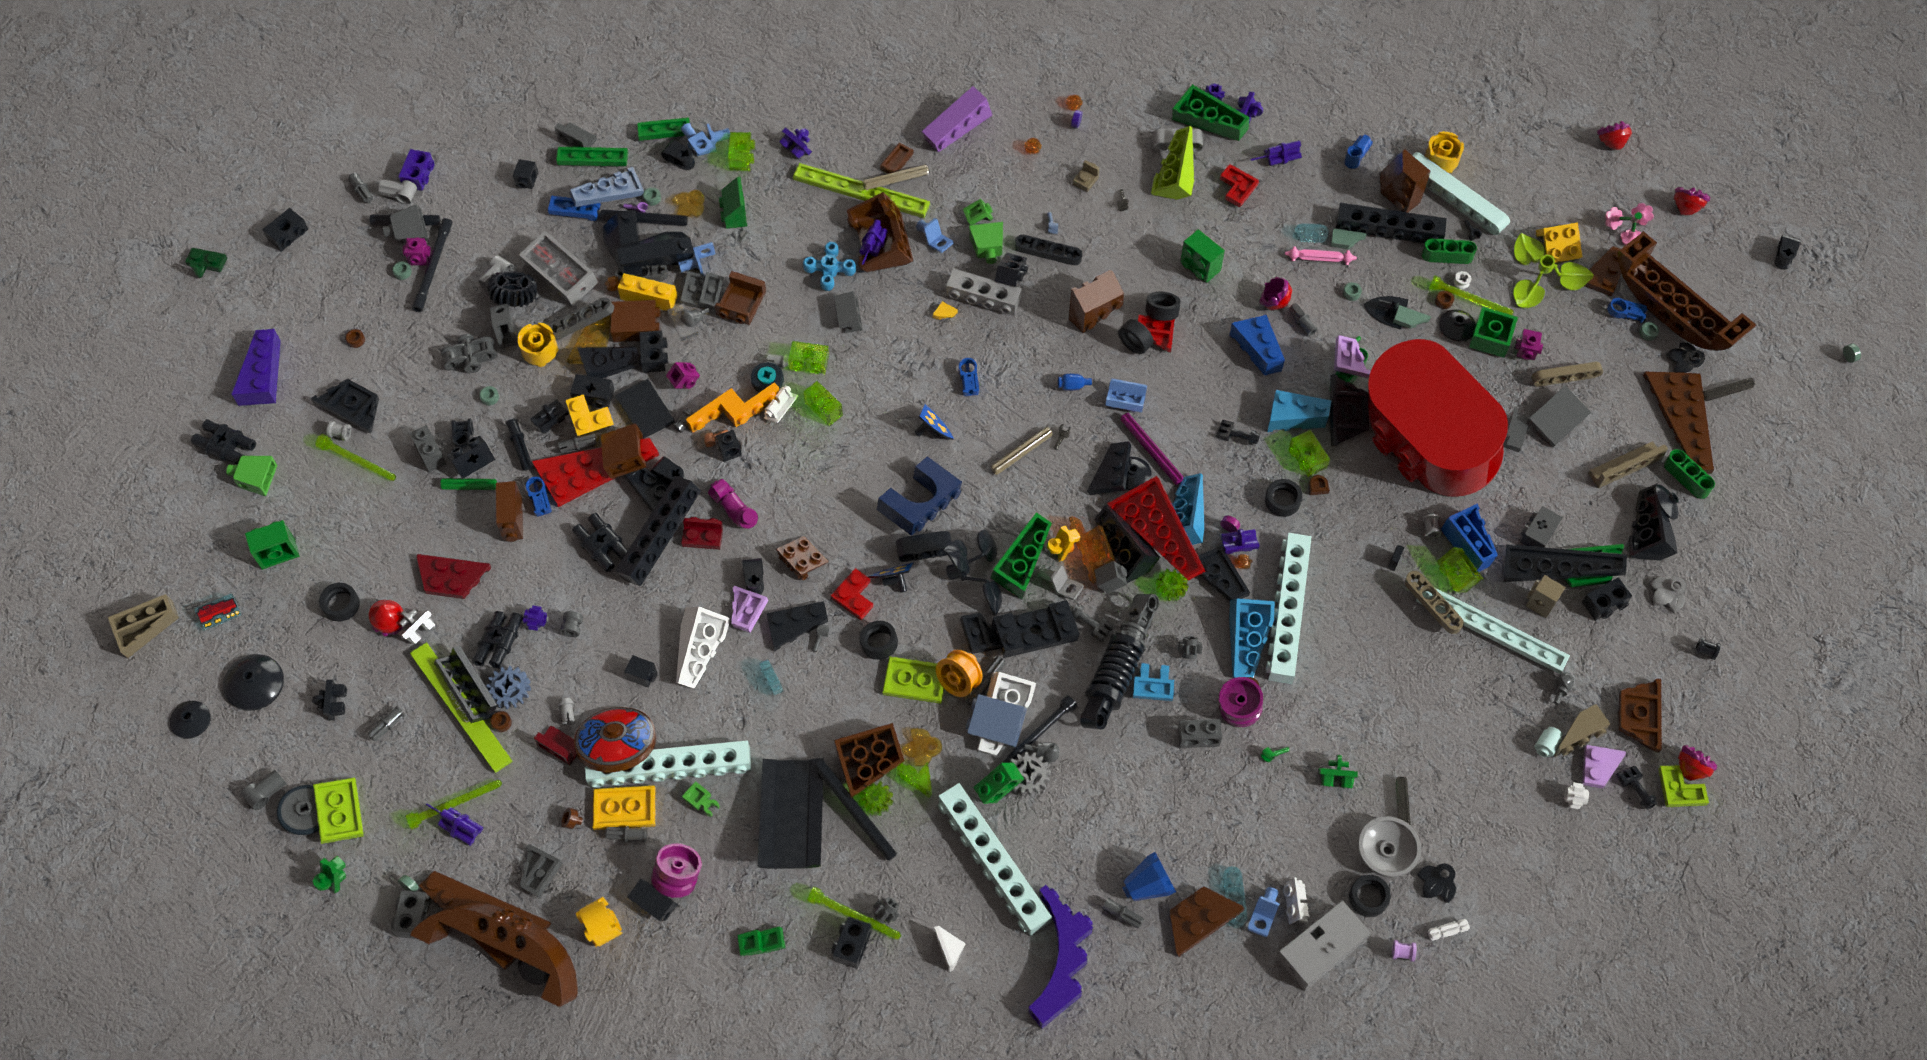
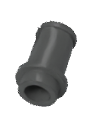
M690 409L683 410L681 417L673 424V427L680 433L688 426L686 419L694 414Z

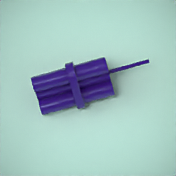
M1298 140L1286 144L1285 142L1280 143L1277 146L1264 150L1265 156L1250 160L1267 157L1270 166L1280 163L1287 164L1288 161L1302 158L1300 152L1301 142Z
M879 220L874 221L862 239V246L859 250L861 255H865L862 265L868 254L871 253L873 257H877L880 249L884 247V240L888 231L880 226L881 222Z
M426 803L428 807L441 814L442 819L439 821L438 826L449 832L451 837H457L469 846L473 844L477 835L483 830V827L469 819L467 814H461L452 807L440 812Z

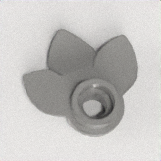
M1658 577L1650 583L1651 587L1656 590L1653 595V605H1666L1669 603L1670 609L1674 613L1683 607L1685 603L1683 593L1686 591L1687 585L1682 578L1672 577L1668 579ZM1678 583L1680 585V588L1675 589L1673 587V584Z

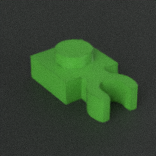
M696 781L682 796L683 800L697 811L703 807L705 814L709 817L713 816L712 812L708 810L710 806H715L717 809L720 808L716 800H709L711 793Z

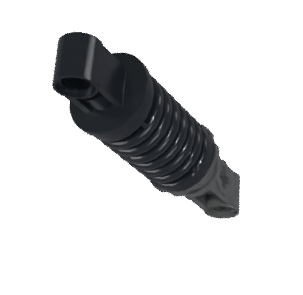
M1136 594L1124 622L1121 623L1120 630L1112 632L1100 665L1094 674L1089 688L1085 691V696L1089 700L1080 717L1082 727L1102 730L1106 727L1112 710L1120 709L1123 695L1126 693L1129 681H1131L1135 668L1138 666L1137 662L1140 661L1143 652L1146 650L1143 639L1146 638L1147 630L1159 607L1157 595Z

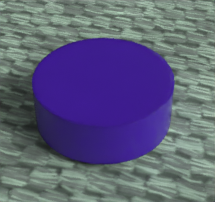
M1076 110L1071 121L1072 127L1079 128L1083 114L1082 111Z

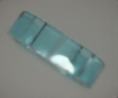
M1302 223L1296 226L1294 237L1301 242L1322 243L1327 240L1329 230L1321 224Z
M767 659L760 662L759 667L773 695L775 696L783 692L782 685L770 661Z

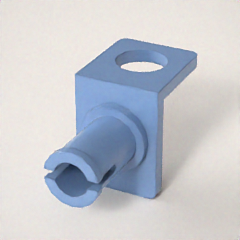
M690 123L682 126L681 131L688 139V148L694 149L698 155H702L713 148V145L703 131L697 134ZM699 142H706L707 145L703 149L698 148L696 145Z
M706 124L709 141L713 148L702 155L716 152V142L731 139L729 129L726 128L713 132L710 125ZM705 141L696 143L698 148L707 145Z
M936 218L929 223H926L924 220L917 222V230L925 234L927 244L931 248L943 253L953 245L951 239L942 235ZM941 241L947 242L944 246H937Z
M712 242L694 247V258L679 261L681 273L697 268L700 274L704 275L699 259L715 254ZM706 248L710 249V250H709L708 252H706V253H701V251H702L703 249H706Z
M1268 887L1265 890L1264 897L1259 896L1247 928L1249 931L1264 937L1268 936L1279 907V903L1275 902L1279 892L1275 888ZM1257 920L1263 921L1266 928L1258 929L1254 922Z

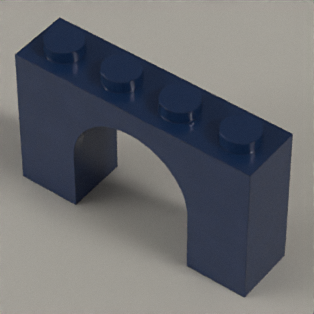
M928 456L915 466L913 479L932 493L933 498L924 503L912 502L892 488L888 489L878 498L876 510L911 536L916 531H921L925 523L929 520L932 521L941 509H946L952 499H957L961 494L962 481Z

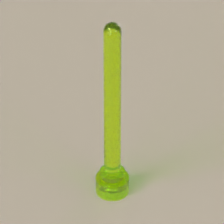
M1434 275L1429 289L1434 291L1442 289L1492 310L1509 315L1514 314L1512 309L1446 284L1444 280H1441V277Z
M325 434L318 436L315 442L317 448L323 451L331 450L391 481L396 479L394 473L334 444L329 436Z
M495 780L434 808L442 812L444 809L448 810L450 807H456L500 788L502 782ZM430 808L421 813L411 812L406 814L405 817L410 829L413 830L418 828L423 820L439 813Z
M813 886L807 902L814 905H820L821 903L846 916L872 924L873 929L896 940L900 939L901 933L824 896L825 893L818 887Z

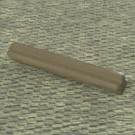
M921 165L863 180V187L865 190L928 175L929 169L927 165Z
M1049 427L1043 428L991 465L992 472L995 475L1001 473L1052 436V430Z

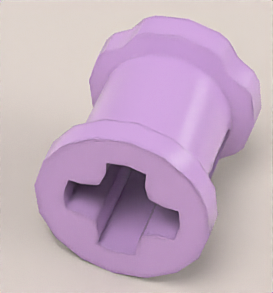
M1394 940L1392 959L1404 958L1414 962L1416 958V943L1404 944Z

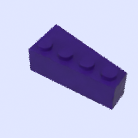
M275 329L256 330L231 394L238 406L276 403L281 340Z

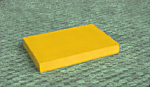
M655 785L593 789V830H606L607 827L626 828V826H629V828L655 827Z

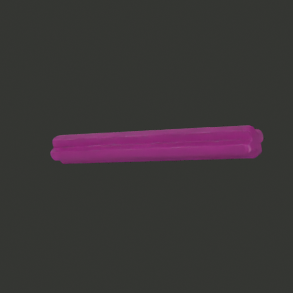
M1129 413L1123 414L1120 419L1121 422L1176 485L1181 483L1184 478L1183 475Z

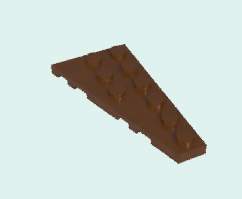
M1645 371L1643 376L1645 380H1648L1651 386L1650 390L1652 394H1655L1659 402L1658 406L1670 429H1673L1677 443H1680L1684 453L1707 474H1712L1714 466L1701 373Z
M433 871L419 885L442 910L467 903H486L500 908H509L515 912V915L528 917L533 920L534 924L545 930L551 925V922L436 871ZM471 937L504 970L517 959Z

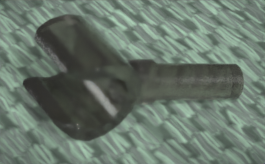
M1123 189L1119 190L1121 201L1117 202L1120 212L1128 209V199L1125 198Z
M1061 424L1059 427V437L1053 448L1055 450H1058L1063 439L1069 437L1071 428L1069 427L1067 431H1064V424Z

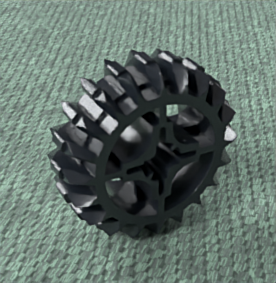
M510 270L509 272L502 271V273L497 272L496 275H492L488 282L487 292L490 300H493L494 303H500V305L508 304L515 308L516 306L523 307V305L528 306L529 303H533L537 296V286L534 278H531L530 275Z

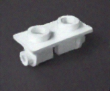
M789 386L781 387L775 396L777 401L773 399L768 407L765 408V420L778 423L796 400L798 395L790 393L791 388Z
M1293 878L1284 883V895L1287 905L1286 913L1289 924L1291 925L1297 921L1299 923H1307L1309 918L1307 903H1300V900H1306L1305 884L1302 883V880Z

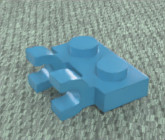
M1142 663L1140 677H1134L1133 698L1173 701L1174 680H1168L1169 666L1161 665L1160 679L1149 678V664Z

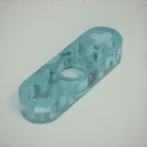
M1231 866L1225 869L1222 876L1224 897L1229 899L1231 892L1238 893L1241 899L1236 903L1242 905L1245 911L1239 914L1240 917H1243L1240 919V922L1233 918L1228 923L1234 928H1241L1247 920L1243 878L1241 871L1237 867ZM1230 873L1237 876L1234 881V887H1231V878H1227Z

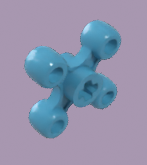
M828 242L825 245V256L821 260H815L813 257H806L803 260L805 272H822L823 276L820 279V285L824 291H830L834 288L833 277L838 272H842L846 276H852L856 272V264L853 260L837 261L836 257L838 256L839 248L835 242Z

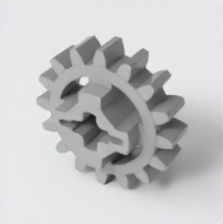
M1025 752L1024 757L1017 754V761L1011 759V763L1016 765L1024 778L1014 788V792L1021 790V796L1028 792L1029 797H1032V792L1035 791L1039 795L1040 788L1046 789L1045 783H1049L1050 777L1048 776L1051 771L1047 769L1048 762L1042 763V756L1037 759L1036 753L1029 756ZM1027 768H1028V772H1029L1030 775H1031V776H1030V780H1029V778H1028V776H1027V774H1026Z

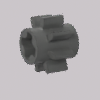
M1185 636L1183 637V642H1178V651L1182 653V657L1185 659H1196L1197 654H1202V642H1198L1197 637Z
M883 897L882 900L878 899L873 905L876 909L874 911L875 918L883 924H890L891 921L894 922L900 915L897 912L899 905L892 898L887 897L885 899Z

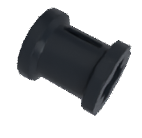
M1700 637L1695 653L1710 656L1712 660H1715L1719 654L1721 644H1714Z

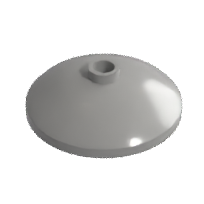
M1385 816L1370 821L1363 828L1358 840V850L1361 859L1371 871L1384 877L1393 878L1406 875L1414 869L1421 856V842L1416 831L1408 823L1399 818ZM1384 849H1388L1390 854H1386Z

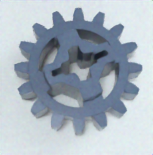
M511 666L508 667V670L501 667L500 673L494 671L495 677L488 678L491 684H487L486 687L495 702H497L498 708H501L503 705L506 709H509L510 705L517 708L516 703L523 704L522 698L529 697L526 691H531V687L528 685L531 682L524 671L521 672L518 667L514 671ZM514 677L519 679L521 683H519V681H515Z

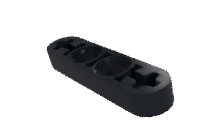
M1023 234L1015 239V248L1018 252L1074 266L1082 262L1083 253L1077 247ZM1037 245H1042L1045 247V249L1039 251L1035 247ZM1059 249L1062 251V253L1060 255L1053 254V250Z

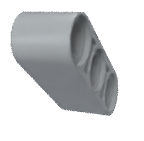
M1178 129L1154 130L1152 133L1153 149L1156 152H1169L1168 147ZM1192 129L1193 152H1199L1203 149L1202 131Z

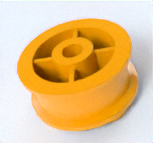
M953 650L947 655V658L937 663L936 675L940 684L954 696L965 697L971 692L972 688L978 687L982 682L981 668L976 661V657L971 653L963 650Z

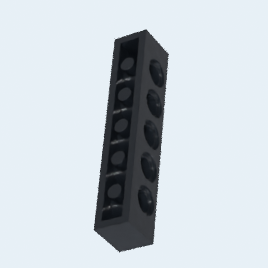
M1340 202L1335 229L1412 241L1414 243H1425L1429 239H1444L1447 218Z
M675 476L615 570L625 581L641 586L701 492L691 480Z

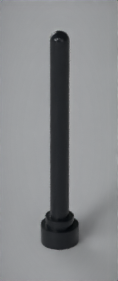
M1066 695L1061 700L1060 707L1017 746L1002 763H1011V759H1016L1017 754L1021 755L1026 750L1024 749L1025 744L1032 745L1065 713H1072L1078 707L1076 702Z

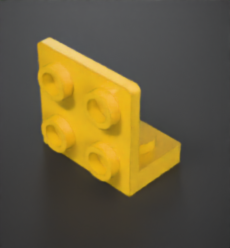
M1578 223L1536 230V237L1543 236L1546 254L1552 255L1555 263L1582 258Z

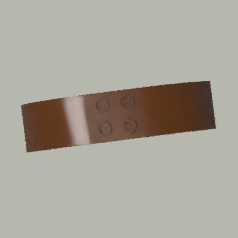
M1644 231L1619 250L1618 261L1620 270L1633 295L1642 305L1647 306V310L1687 342L1707 350H1726L1735 345L1756 327V324L1743 313L1730 322L1652 257L1651 254L1657 242Z
M486 903L458 905L429 916L419 923L410 934V936L431 944L446 938L452 927L550 974L541 999L561 1007L577 997L576 972L564 946L550 932L534 924L532 919L525 916L519 917L509 908H500Z

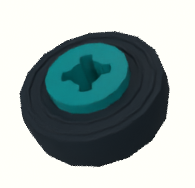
M770 362L757 365L752 370L750 377L752 386L759 393L774 382L780 389L784 381L783 371L778 365Z

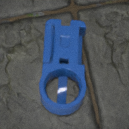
M1614 298L1609 303L1607 311L1615 318L1624 319L1626 317L1642 323L1646 318L1647 306L1621 298ZM1613 304L1619 305L1622 310H1615Z
M964 358L959 363L963 396L978 395L977 363L972 358ZM969 363L974 366L972 372L969 370ZM964 364L966 367V372H964L961 368Z
M540 477L528 479L526 490L532 500L535 516L539 517L551 513L552 509L543 479ZM537 482L542 483V489L540 491ZM532 483L534 485L535 492H531L529 490V487Z

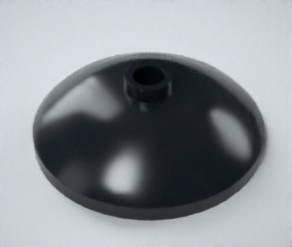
M254 654L243 657L236 661L225 674L223 680L224 695L238 709L245 711L262 709L271 704L281 693L284 685L283 670L273 658L266 655Z

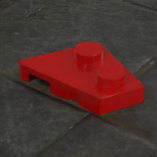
M1139 315L1138 321L1150 331L1153 336V344L1167 352H1171L1175 319L1160 321L1146 315Z

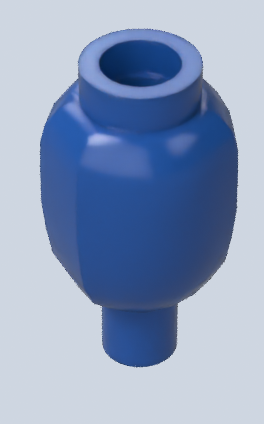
M1069 373L1058 377V388H1062L1065 391L1080 390L1085 385H1092V378H1084L1080 374Z

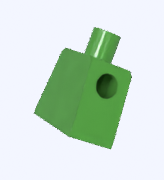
M1003 222L969 225V238L977 258H986V263L994 264L997 261L996 256L1002 255Z
M242 456L238 466L228 465L227 475L233 476V480L239 488L266 496L278 465L272 456Z

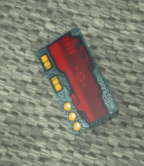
M233 594L226 595L194 609L204 631L242 615Z

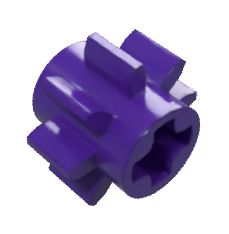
M1213 83L1210 86H1206L1205 92L1222 101L1225 95V91H1221L1222 86Z
M532 605V608L525 610L523 623L529 626V630L538 631V628L545 626L547 613L543 612L542 607Z

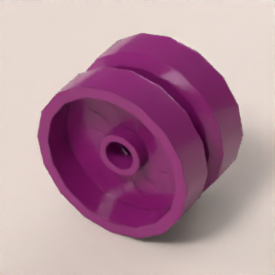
M1236 677L1228 680L1219 692V711L1222 718L1228 724L1235 727L1253 725L1259 720L1263 711L1261 687L1254 680L1247 677Z
M672 843L664 846L657 854L651 874L653 886L658 892L671 898H681L689 895L695 889L702 867L701 857L697 851L684 844Z

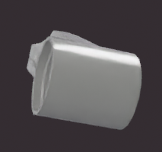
M381 180L378 192L380 195L396 198L401 203L410 204L417 186L407 180L402 181V183Z
M497 255L491 260L487 271L478 279V283L487 290L488 282L492 275H496L497 272L502 273V271L509 272L511 270L513 272L514 265Z

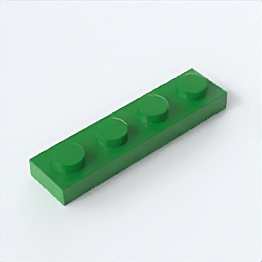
M558 147L556 162L557 165L627 166L629 152L628 148Z

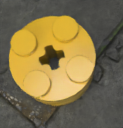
M1442 131L1430 138L1425 157L1446 172L1452 173L1459 164L1464 144L1460 142L1456 134Z
M544 323L528 324L518 333V346L526 362L543 367L555 358L559 349L554 333L548 325Z
M604 897L595 900L576 912L579 922L581 924L584 923L586 930H584L586 938L589 942L592 941L595 947H600L622 934V929L613 910L605 907L609 903Z

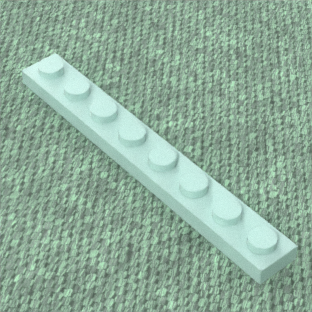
M1435 588L1462 617L1463 626L1559 674L1562 673L1570 655ZM1429 591L1422 592L1423 597L1426 599L1433 597ZM1441 605L1435 607L1438 613L1446 612V609Z

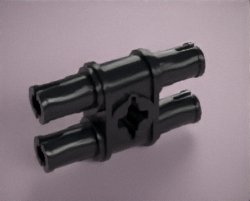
M209 419L203 422L202 428L212 433V437L208 439L199 434H194L191 438V443L204 449L205 453L219 457L222 461L229 460L235 464H238L240 458L245 456L234 451L238 445L250 451H253L256 447L255 440L244 436L240 430L236 431L226 424L219 425Z
M593 513L588 517V521L596 529L595 532L589 534L581 524L574 526L572 531L581 541V547L590 554L591 559L597 561L606 572H610L615 565L606 554L613 550L622 560L628 550L622 544V538L612 530V526L605 523L597 513Z
M495 611L492 621L489 625L485 626V632L477 643L478 649L472 659L476 666L483 667L489 653L494 652L489 660V664L494 668H501L504 658L511 652L512 644L518 637V629L523 621L522 615L512 613L507 625L502 627L507 616L501 611Z

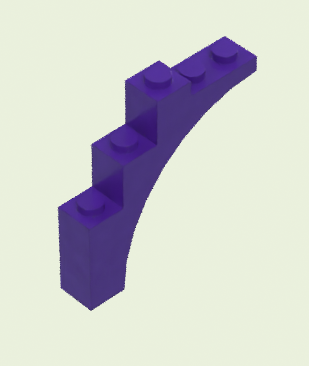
M1047 885L1039 889V897L1048 908L1055 924L1058 938V958L1050 982L1043 993L1028 1009V1013L1041 1029L1081 997L1082 987L1075 978L1071 979V977L1087 965L1088 959L1086 957L1088 955L1081 946L1077 947V945L1088 937L1093 930V922L1086 914L1083 916L1079 911L1072 916L1073 912L1067 904L1063 905L1058 899V893L1053 888L1049 889Z

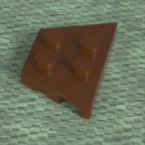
M1659 678L1653 682L1642 683L1634 688L1623 689L1619 692V731L1656 753H1660L1662 750L1661 679Z
M1203 886L1170 909L1178 957L1245 911L1244 907Z

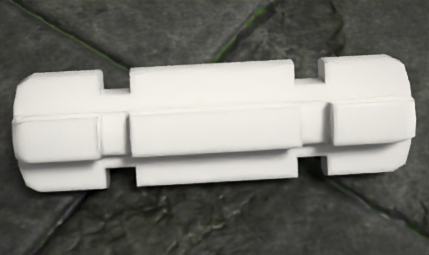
M1462 919L1458 920L1457 923L1451 922L1440 925L1438 928H1430L1428 935L1434 941L1440 937L1444 938L1458 934L1459 931L1461 933L1468 931L1470 927L1468 921Z

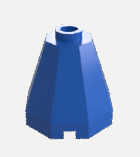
M1156 852L1148 855L1124 880L1126 886L1122 887L1127 898L1132 897L1134 901L1169 896L1176 892Z

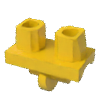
M1063 526L1058 531L1056 537L1048 541L1047 548L1050 553L1058 555L1060 562L1065 560L1068 553L1073 552L1074 543L1078 542L1081 537L1076 529L1068 530L1066 526Z

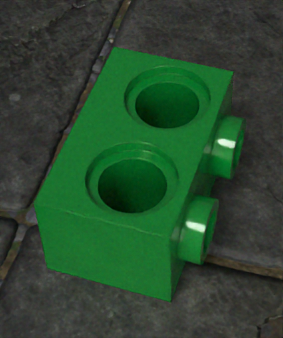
M1001 763L973 788L983 804H993L1000 801L1021 783L1024 778L1014 763Z

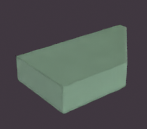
M1333 228L1331 247L1349 249L1360 240L1363 241L1366 233Z
M1399 305L1393 323L1411 329L1424 322H1429L1431 316Z

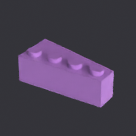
M972 86L922 131L925 140L938 152L946 148L992 116L987 98Z

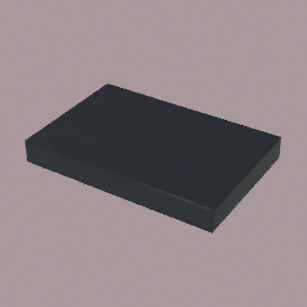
M649 379L615 395L632 424L636 423L642 432L643 438L641 439L675 423Z

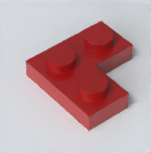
M1231 164L1220 175L1221 181L1232 186L1226 194L1225 200L1239 208L1259 184L1258 179Z
M855 568L833 592L831 599L862 620L873 608V603L861 595V592L871 582L870 578Z

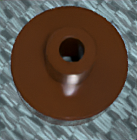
M568 807L562 815L561 825L563 828L573 829L576 824H582L583 818L578 816L577 809Z

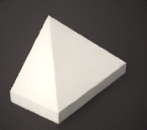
M936 926L934 927V933L948 970L951 972L956 966L965 943L941 927Z

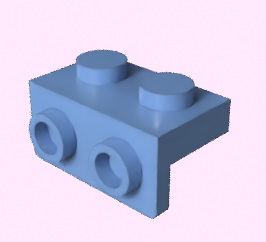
M1111 379L1105 406L1126 409L1132 412H1142L1147 385Z

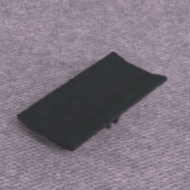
M763 758L758 868L796 869L821 867L823 779L814 766L819 761H824V758L810 760Z

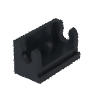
M640 878L627 897L660 922L662 920L666 921L678 906V903L658 892L653 885Z

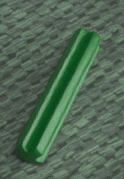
M442 478L440 487L446 490H496L497 480Z

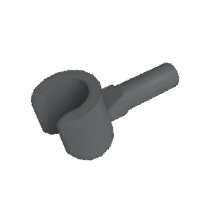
M828 625L818 626L813 651L817 652L822 636L828 637Z

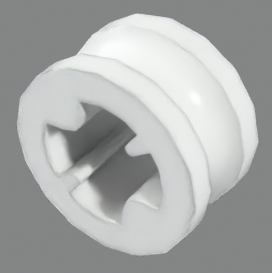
M1464 271L1458 272L1453 281L1454 285L1459 289H1466L1471 282L1470 274Z

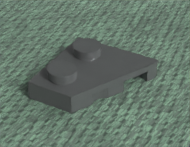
M528 844L526 849L528 851L527 861L524 862V875L521 878L520 887L524 891L540 898L562 865V862L554 856Z

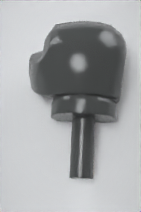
M706 308L702 311L683 309L680 321L687 327H693L703 319V315L708 313L709 309Z
M1568 672L1561 673L1557 679L1558 686L1555 691L1557 695L1553 702L1556 705L1559 704L1561 697L1566 696L1574 685V677Z
M1039 742L1038 747L1025 744L1024 749L1036 751L1037 757H1043V763L1048 762V764H1051V762H1055L1059 757V747L1055 743Z

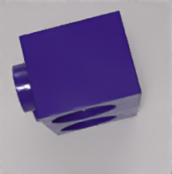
M409 150L399 174L401 183L404 180L410 181L417 186V190L423 191L425 184H428L429 174L435 165L430 152Z

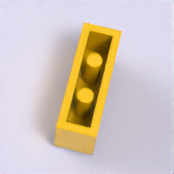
M625 273L618 285L621 300H655L657 307L664 311L672 312L678 298L675 285Z

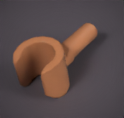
M726 429L717 434L707 433L704 440L705 446L713 447L716 444V435L728 432V430Z

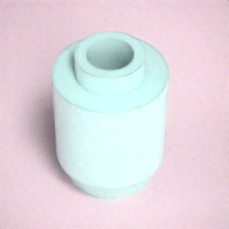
M1554 727L1545 729L1535 744L1537 753L1545 758L1552 757L1562 742V732Z

